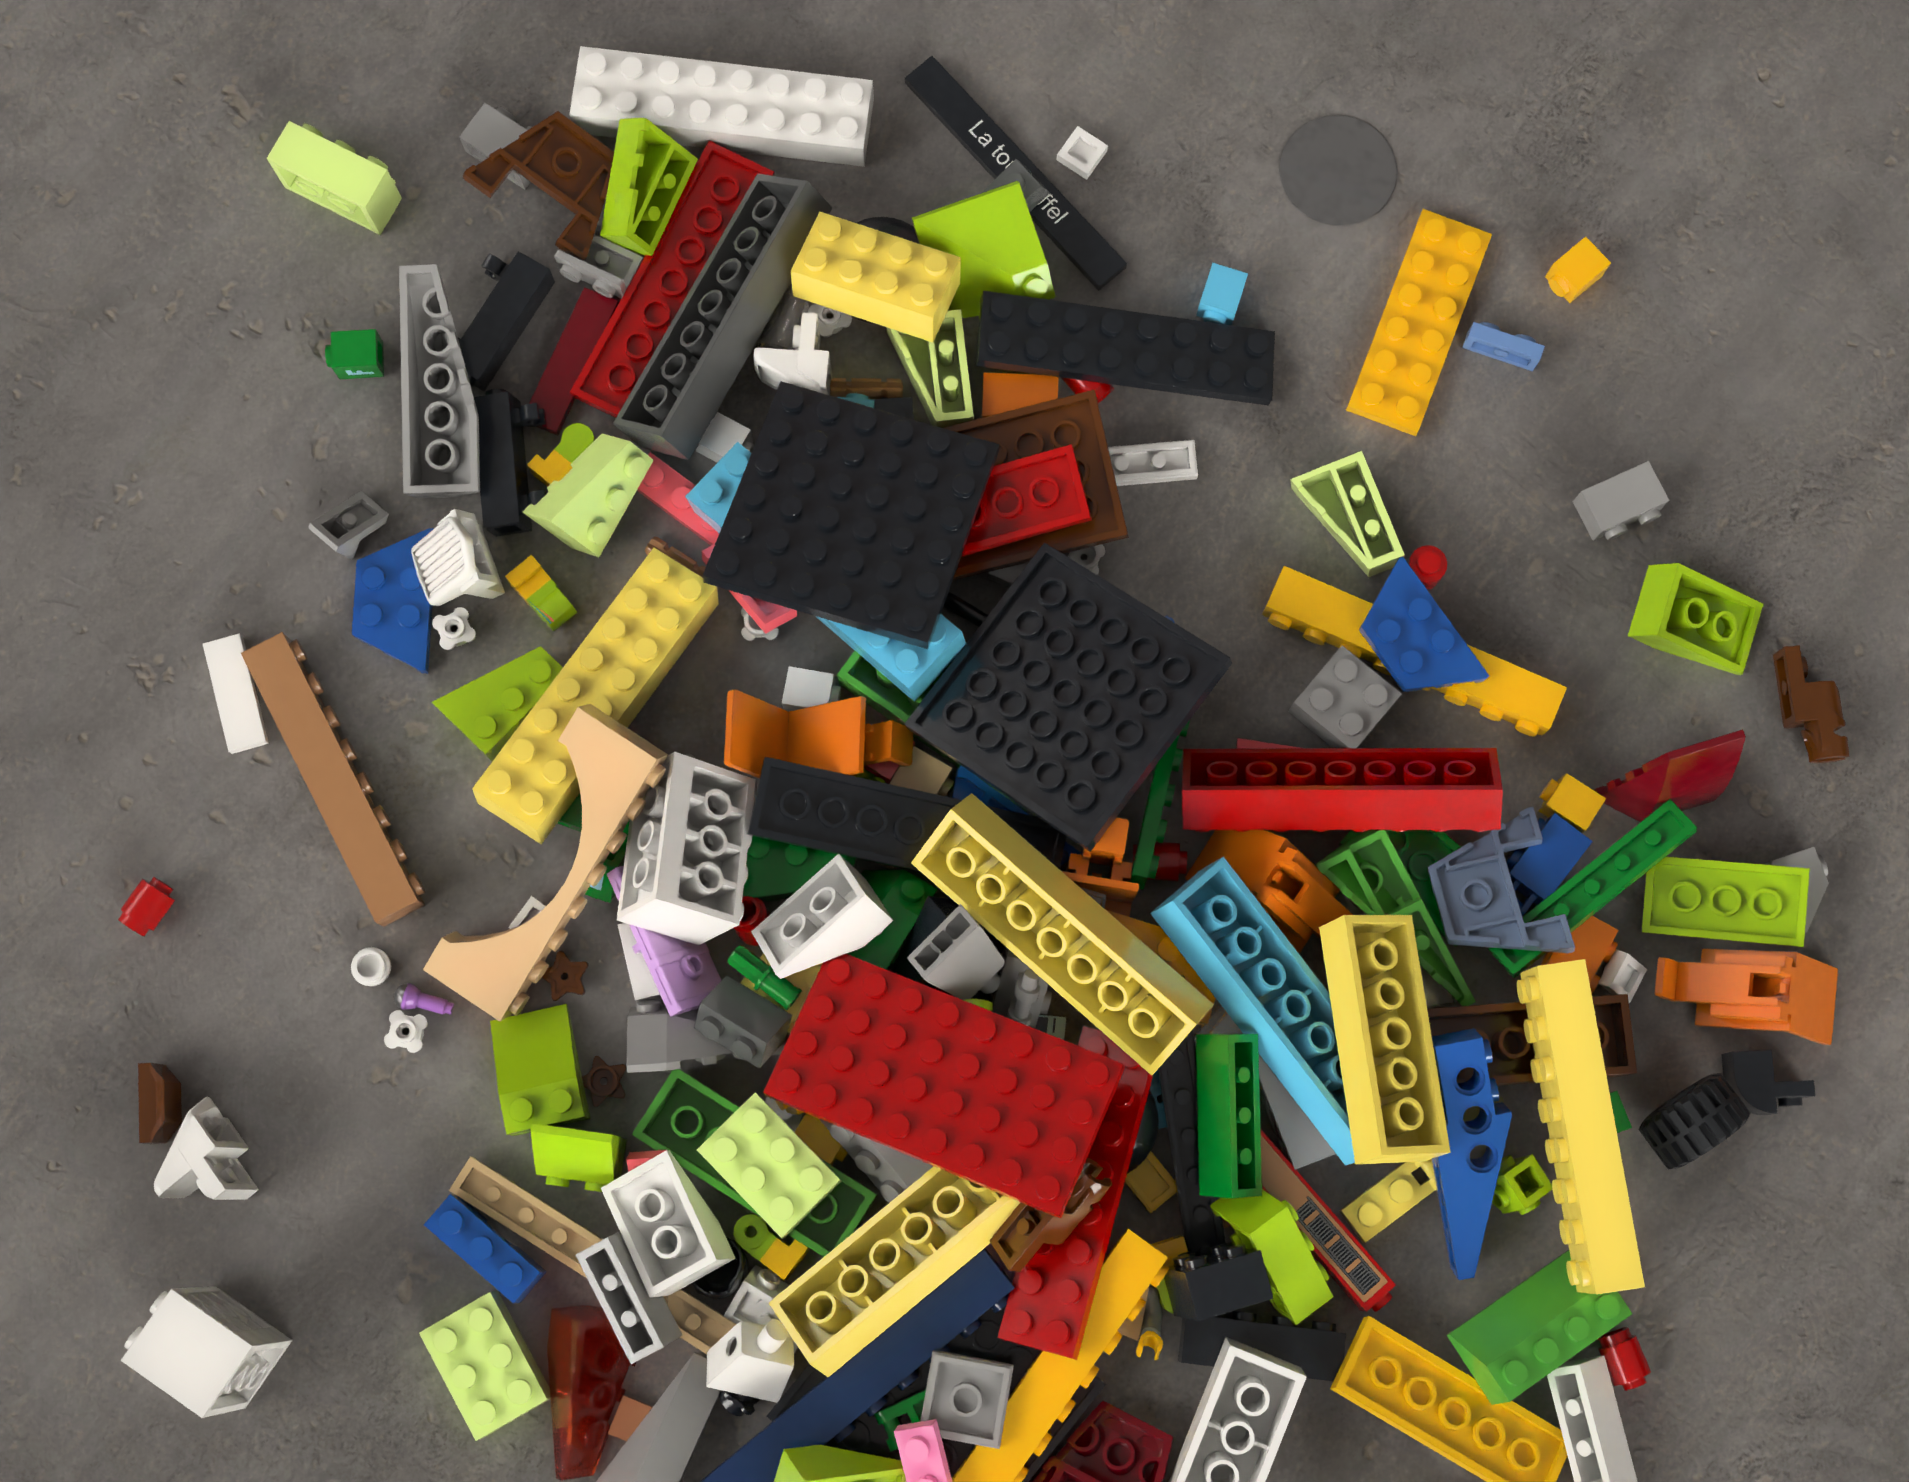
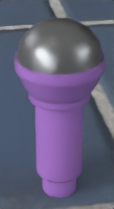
M411 983L400 985L394 993L395 1004L402 1010L420 1008L442 1015L445 1013L451 1015L454 1008V1003L448 1002L447 999L421 993V990Z

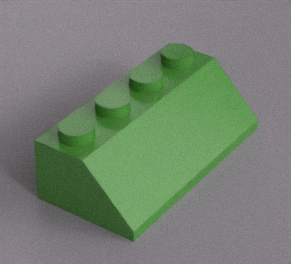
M1570 1250L1558 1256L1447 1334V1337L1491 1405L1512 1401L1632 1315V1312L1618 1291L1603 1294L1577 1292L1576 1285L1572 1286L1570 1284L1567 1274V1261H1571Z

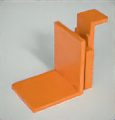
M734 689L727 693L724 764L760 778L764 757L855 776L863 773L865 765L892 761L904 767L912 765L913 732L908 730L905 725L893 720L876 724H865L866 698L863 696L794 711H786Z
M1116 818L1091 852L1083 848L1081 855L1071 853L1066 872H1062L1088 895L1100 898V905L1104 909L1130 917L1131 904L1138 893L1139 884L1129 882L1133 863L1122 861L1125 853L1129 821L1123 818ZM1089 863L1110 866L1108 879L1101 878L1102 874L1092 873V876H1088Z
M1215 830L1185 877L1188 881L1198 871L1224 857L1299 953L1312 933L1321 939L1319 927L1343 915H1353L1335 898L1340 889L1323 875L1317 866L1287 838L1266 830H1249L1246 832Z
M1702 949L1701 963L1677 962L1669 958L1659 957L1655 996L1669 1001L1697 1003L1695 1026L1785 1031L1822 1045H1831L1838 969L1798 952Z

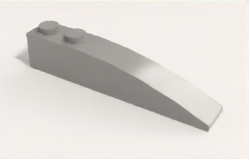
M437 264L399 266L403 494L419 499L457 497L480 492L479 415L439 266Z
M694 1353L596 1482H682L719 1398V1394L722 1391L706 1387L707 1357L698 1353Z

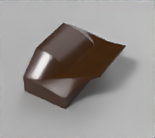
M138 1063L139 1143L150 1145L166 1144L182 1123L181 1083L166 1065Z

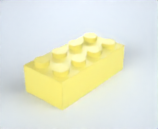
M819 212L791 269L793 296L934 342L960 285L961 257Z

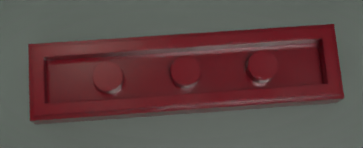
M584 287L529 404L537 403L539 409L545 410L546 424L537 426L538 428L557 436L559 435L575 401L574 396L570 394V390L618 306V300L605 297L596 291Z

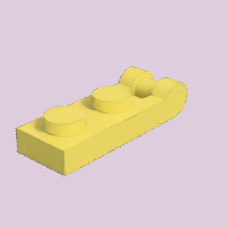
M1432 1159L1422 1162H1403L1339 1210L1363 1243L1369 1241L1437 1190ZM1419 1167L1422 1168L1429 1178L1421 1185L1411 1174Z

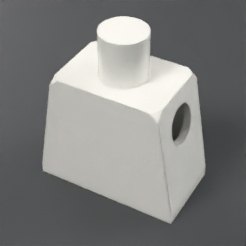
M773 1319L766 1325L748 1321H741L736 1324L707 1352L706 1387L777 1403L781 1398L794 1366V1340L782 1322Z

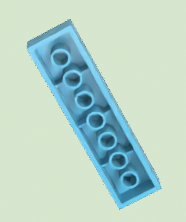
M739 442L685 496L693 511L718 533L721 531L752 454ZM940 614L928 649L817 617L914 702L966 645L962 631L942 614Z
M1222 857L1198 871L1150 914L1242 1033L1258 1034L1259 1055L1344 1165L1355 1163L1329 992L1231 865Z

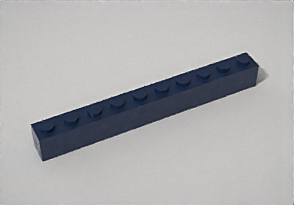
M984 1248L830 1377H826L699 1482H774L783 1449L825 1445L832 1438L837 1443L841 1442L857 1428L853 1424L856 1418L864 1412L868 1417H871L888 1402L884 1397L885 1394L895 1386L902 1391L920 1376L916 1369L927 1360L931 1363L933 1350L949 1352L951 1349L947 1343L958 1334L963 1339L971 1335L982 1325L978 1318L991 1308L994 1313H997L1005 1307L1009 1292L1015 1288L1012 1284L1013 1281L989 1251Z

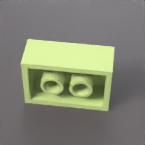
M289 121L267 157L268 162L285 188L379 235L383 232L402 199L395 186L396 182L391 178L388 166L373 156H368L365 159L355 154L356 151L341 140H336L333 143L323 138V134L319 130L308 124H303L301 127Z
M754 1093L697 1149L781 1238H785L841 1182L836 1174L757 1093Z
M492 1291L419 1332L475 1441L488 1436L554 1397L498 1291Z

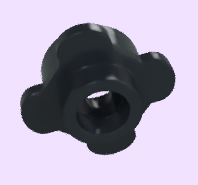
M721 1391L719 1394L724 1408L731 1414L739 1417L744 1414L752 1415L755 1411L753 1405L757 1404L760 1400L727 1391Z

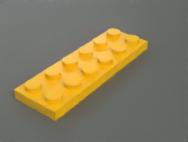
M1422 209L1346 411L1410 435H1417L1490 242L1491 233Z
M1370 1316L1363 1318L1330 1387L1334 1392L1486 1482H1556L1568 1456L1562 1432L1559 1428L1513 1401L1491 1405L1475 1378Z

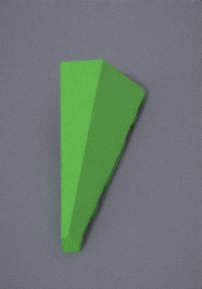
M1386 830L1365 831L1346 841L1316 864L1318 870L1332 881L1366 915H1412L1420 966L1462 1006H1469L1476 1002Z

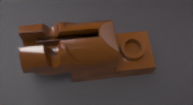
M1800 645L1784 646L1773 654L1784 729L1805 728V730H1801L1810 763H1830L1845 760V757H1849L1848 739L1845 736H1839L1834 733L1846 726V722L1843 719L1839 689L1834 681L1805 683L1808 675V664L1806 658L1801 656Z
M1090 1158L1086 1159L1061 1219L1020 1202L990 1239V1243L1009 1271L1020 1272L1043 1243L1062 1244L1079 1222L1094 1209L1092 1204L1099 1202L1113 1183L1110 1178L1096 1179L1103 1170L1096 1161Z

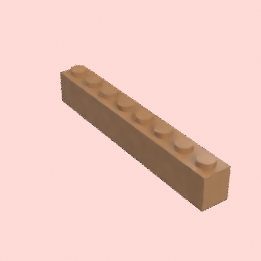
M281 632L242 652L241 655L374 921L384 927L425 906L420 896L425 893V889L415 872L409 874L403 861L408 859L407 853L398 838L392 841L386 827L391 825L389 817L381 805L375 807L369 795L374 792V788L364 771L358 773L352 762L358 758L347 738L341 740L336 730V727L340 726L341 723L332 706H324L319 694L324 692V689L314 672L308 674L303 664V661L308 658L297 639L291 641Z

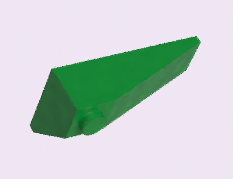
M904 869L864 870L861 875L868 881L893 921L884 928L881 934L874 937L864 947L847 954L889 971L900 956L928 895L935 897L937 888Z

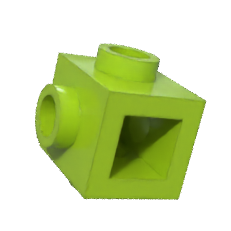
M1533 1154L1513 1159L1512 1155L1502 1158L1492 1204L1500 1209L1503 1214L1519 1211L1521 1215H1524L1541 1204L1539 1199L1552 1190L1551 1182Z

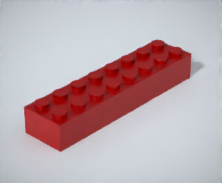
M1497 748L1183 749V830H1195L1198 832L1210 830H1234L1237 832L1249 830H1274L1277 832L1289 830H1313L1316 832L1328 830H1353L1356 832L1368 830H1392L1395 832L1407 830H1432L1435 832L1447 830H1472L1475 832L1501 830L1503 787Z

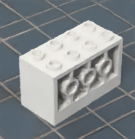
M674 751L667 756L662 765L666 768V771L660 782L654 788L649 786L642 799L646 801L644 809L636 820H630L617 921L700 945L738 926L743 917V888L748 877V867L746 866L747 852L752 841V836L748 835L756 797L754 794L756 779Z
M217 1287L171 1289L169 1293L164 1291L157 1297L150 1308V1312L153 1314L144 1328L140 1326L130 1335L124 1346L128 1351L121 1361L195 1414L205 1418L245 1409L293 1340Z

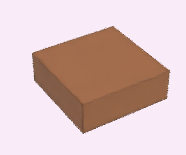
M623 1395L608 1434L627 1441L653 1406Z

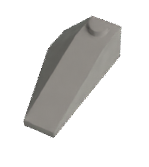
M648 999L637 1002V1006H631L628 1013L627 1073L681 1069L680 1062L690 1059L700 1061L703 1065L716 1064L718 1060L726 1057L725 1054L733 1052L716 1041L708 1039L694 1028L698 1014L696 1010L670 1017L665 1004H660V1000ZM788 1034L785 1041L772 1055L781 1054L789 1037ZM733 1053L734 1058L741 1059Z

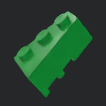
M752 836L747 852L746 866L748 867V877L744 884L743 896L758 898L762 902L780 901V899L789 898L838 854ZM842 856L855 869L857 868L858 859Z

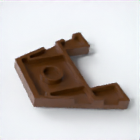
M557 111L519 135V138L503 149H497L489 155V158L476 166L472 165L463 173V179L491 199L512 170L521 174L576 214L556 240L555 246L565 253L586 262L606 199L614 151Z

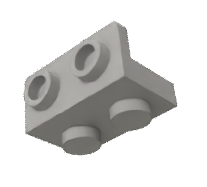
M595 234L586 262L560 250H557L554 256L561 275L576 283H579L580 280L593 285L592 287L596 292L608 298H612L613 295L619 298L623 297L644 257Z

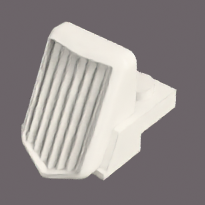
M802 312L801 325H794L793 348L795 350L754 349L755 370L763 383L777 390L782 381L830 395V382L832 379L829 351L820 350L821 338L817 313Z
M458 509L451 510L447 516L438 522V526L415 544L411 550L417 577L430 605L441 606L463 594L494 599L505 593L481 524L477 523L474 513Z
M210 1097L203 1098L186 1114L154 1181V1191L159 1198H185L199 1188L205 1196L213 1200H247L259 1190L237 1159L249 1149L230 1120L222 1116Z

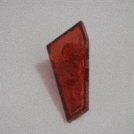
M579 1305L552 1308L547 1356L556 1479L563 1481L594 1476L609 1436L610 1425L608 1421L616 1401L621 1402L626 1390L621 1387L629 1366L635 1367L636 1362L630 1363L602 1307Z

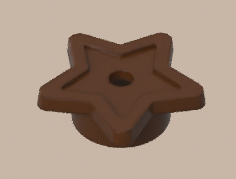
M563 951L557 952L554 965L547 968L542 979L551 984V997L553 1001H557L566 993L585 994L582 975L589 966L588 962H571ZM567 973L568 979L563 980L561 975Z
M599 1056L594 1057L592 1070L582 1076L584 1088L591 1091L594 1107H598L607 1097L624 1098L626 1096L620 1083L626 1070V1065L608 1066ZM602 1078L607 1079L606 1085H601L600 1080Z

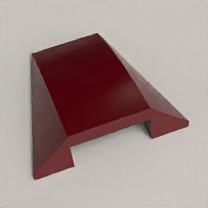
M1742 729L1667 752L1641 765V768L1625 773L1626 778L1621 781L1620 778L1614 779L1606 783L1607 786L1596 788L1594 791L1606 798L1604 804L1639 822H1642L1669 799L1681 811L1714 802L1724 792L1733 777L1740 760L1746 738L1745 733Z
M1102 1400L1067 1439V1444L1055 1457L1052 1456L1042 1466L1043 1470L1032 1482H1164L1174 1437Z

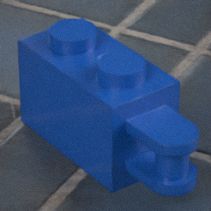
M1556 813L1546 820L1541 817L1537 820L1543 838L1542 844L1526 847L1523 851L1521 849L1514 850L1506 860L1514 890L1519 891L1526 897L1523 903L1517 899L1522 916L1532 903L1539 905L1556 891L1593 842Z

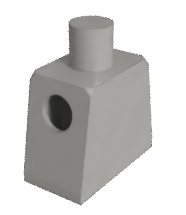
M961 904L907 957L925 981L962 1000L971 999L979 990L985 994L994 992L1000 984V976L997 972L1004 966L1005 962L982 927Z

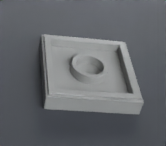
M933 1350L921 1421L937 1419L941 1438L1000 1449L1014 1365Z

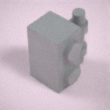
M1007 948L1004 956V966L999 973L1000 984L993 995V1012L1036 1028L1039 1014L1047 1015L1052 992L1047 991L1048 984Z

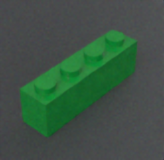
M1196 1034L1199 1195L1222 1198L1262 1196L1258 1034Z

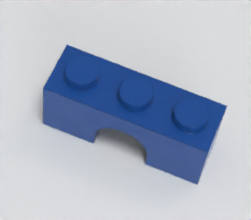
M450 1194L425 1222L424 1226L513 1304L521 1303L547 1271L521 1248L514 1246L498 1234L487 1223L488 1220L468 1202L455 1194Z

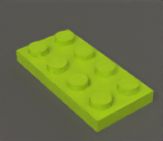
M1665 857L1646 872L1642 933L1804 947L1810 868Z

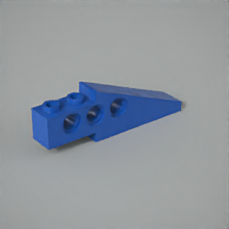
M1474 1028L1432 1036L1451 1153L1432 1158L1450 1268L1458 1280L1475 1277L1512 1119V1112L1503 1102L1494 1103L1499 1101V1092L1494 1077L1489 1078L1487 1063L1493 1062L1490 1043L1488 1039H1483ZM1466 1067L1473 1068V1075L1470 1080L1464 1083L1457 1082V1075L1462 1069ZM1472 1106L1480 1107V1112L1474 1120H1463V1115L1468 1108ZM1486 1145V1151L1482 1157L1478 1159L1470 1158L1471 1150L1475 1146Z

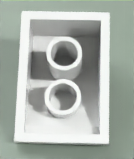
M838 854L751 932L773 971L781 979L864 947L874 937L881 934L893 919L868 881Z
M670 1150L662 1152L601 1187L650 1298L669 1296L736 1259L719 1221Z

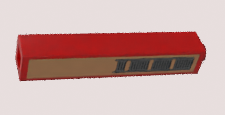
M1260 1129L1262 1189L1279 1201L1286 1200L1292 1205L1299 1217L1296 1221L1299 1230L1307 1235L1314 1246L1311 1254L1359 1310L1367 1312L1372 1308L1374 1312H1377L1392 1299L1393 1296L1389 1291L1396 1284Z

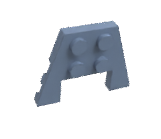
M1533 807L1521 811L1519 816L1506 824L1501 823V830H1491L1489 834L1474 843L1469 842L1428 867V875L1448 944L1572 953L1575 951V945L1565 914L1524 923L1504 853L1542 844L1543 838Z

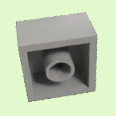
M1342 645L1294 701L1288 712L1330 747L1357 748L1402 693Z

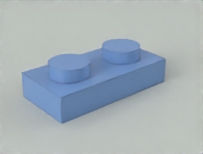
M1473 322L1462 346L1464 349L1533 371L1540 361L1545 347L1536 343V340L1530 336L1523 334L1514 336L1502 332L1498 326L1488 322Z

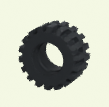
M1722 1073L1711 1074L1687 1087L1653 1111L1643 1120L1638 1130L1668 1170L1676 1169L1704 1155L1734 1134L1746 1123L1750 1116V1111Z

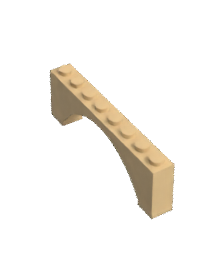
M592 704L577 707L558 740L567 747L573 762L580 787L582 804V830L579 848L573 867L564 885L554 899L540 913L521 926L503 932L475 936H463L459 932L454 931L442 937L423 968L425 972L498 1021H502L512 1014L517 1016L523 1010L530 997L525 993L532 982L536 984L545 974L549 966L545 962L551 950L557 951L566 939L568 932L564 928L570 918L576 919L587 903V899L584 898L585 893L590 885L596 886L605 874L607 867L603 863L610 852L614 854L621 847L627 836L622 831L629 820L634 821L640 815L646 805V801L642 799L649 786L654 788L660 782L666 771V768L662 765L668 754Z

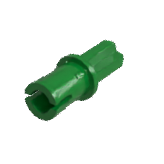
M743 945L735 948L728 958L729 965L754 983L756 991L761 989L782 1005L785 1010H788L802 992L800 988L794 986L786 978L780 979L773 971L771 965L766 964Z

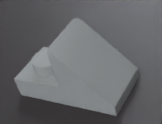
M360 491L312 521L308 528L337 553L353 559L360 540L385 525L389 514L364 492Z

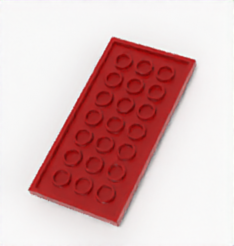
M844 954L823 962L763 1093L771 1099L1061 1219L1125 1066L1123 1063L851 955Z

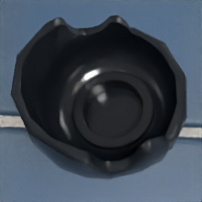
M726 1237L736 1259L692 1283L699 1294L711 1299H723L733 1295L739 1290L742 1282L748 1275V1259L741 1246L735 1240Z

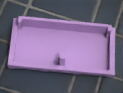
M624 866L617 867L607 873L618 901ZM629 924L637 941L632 948L635 954L642 953L670 1017L698 1009L701 1001L722 981L709 954L706 943L696 945Z

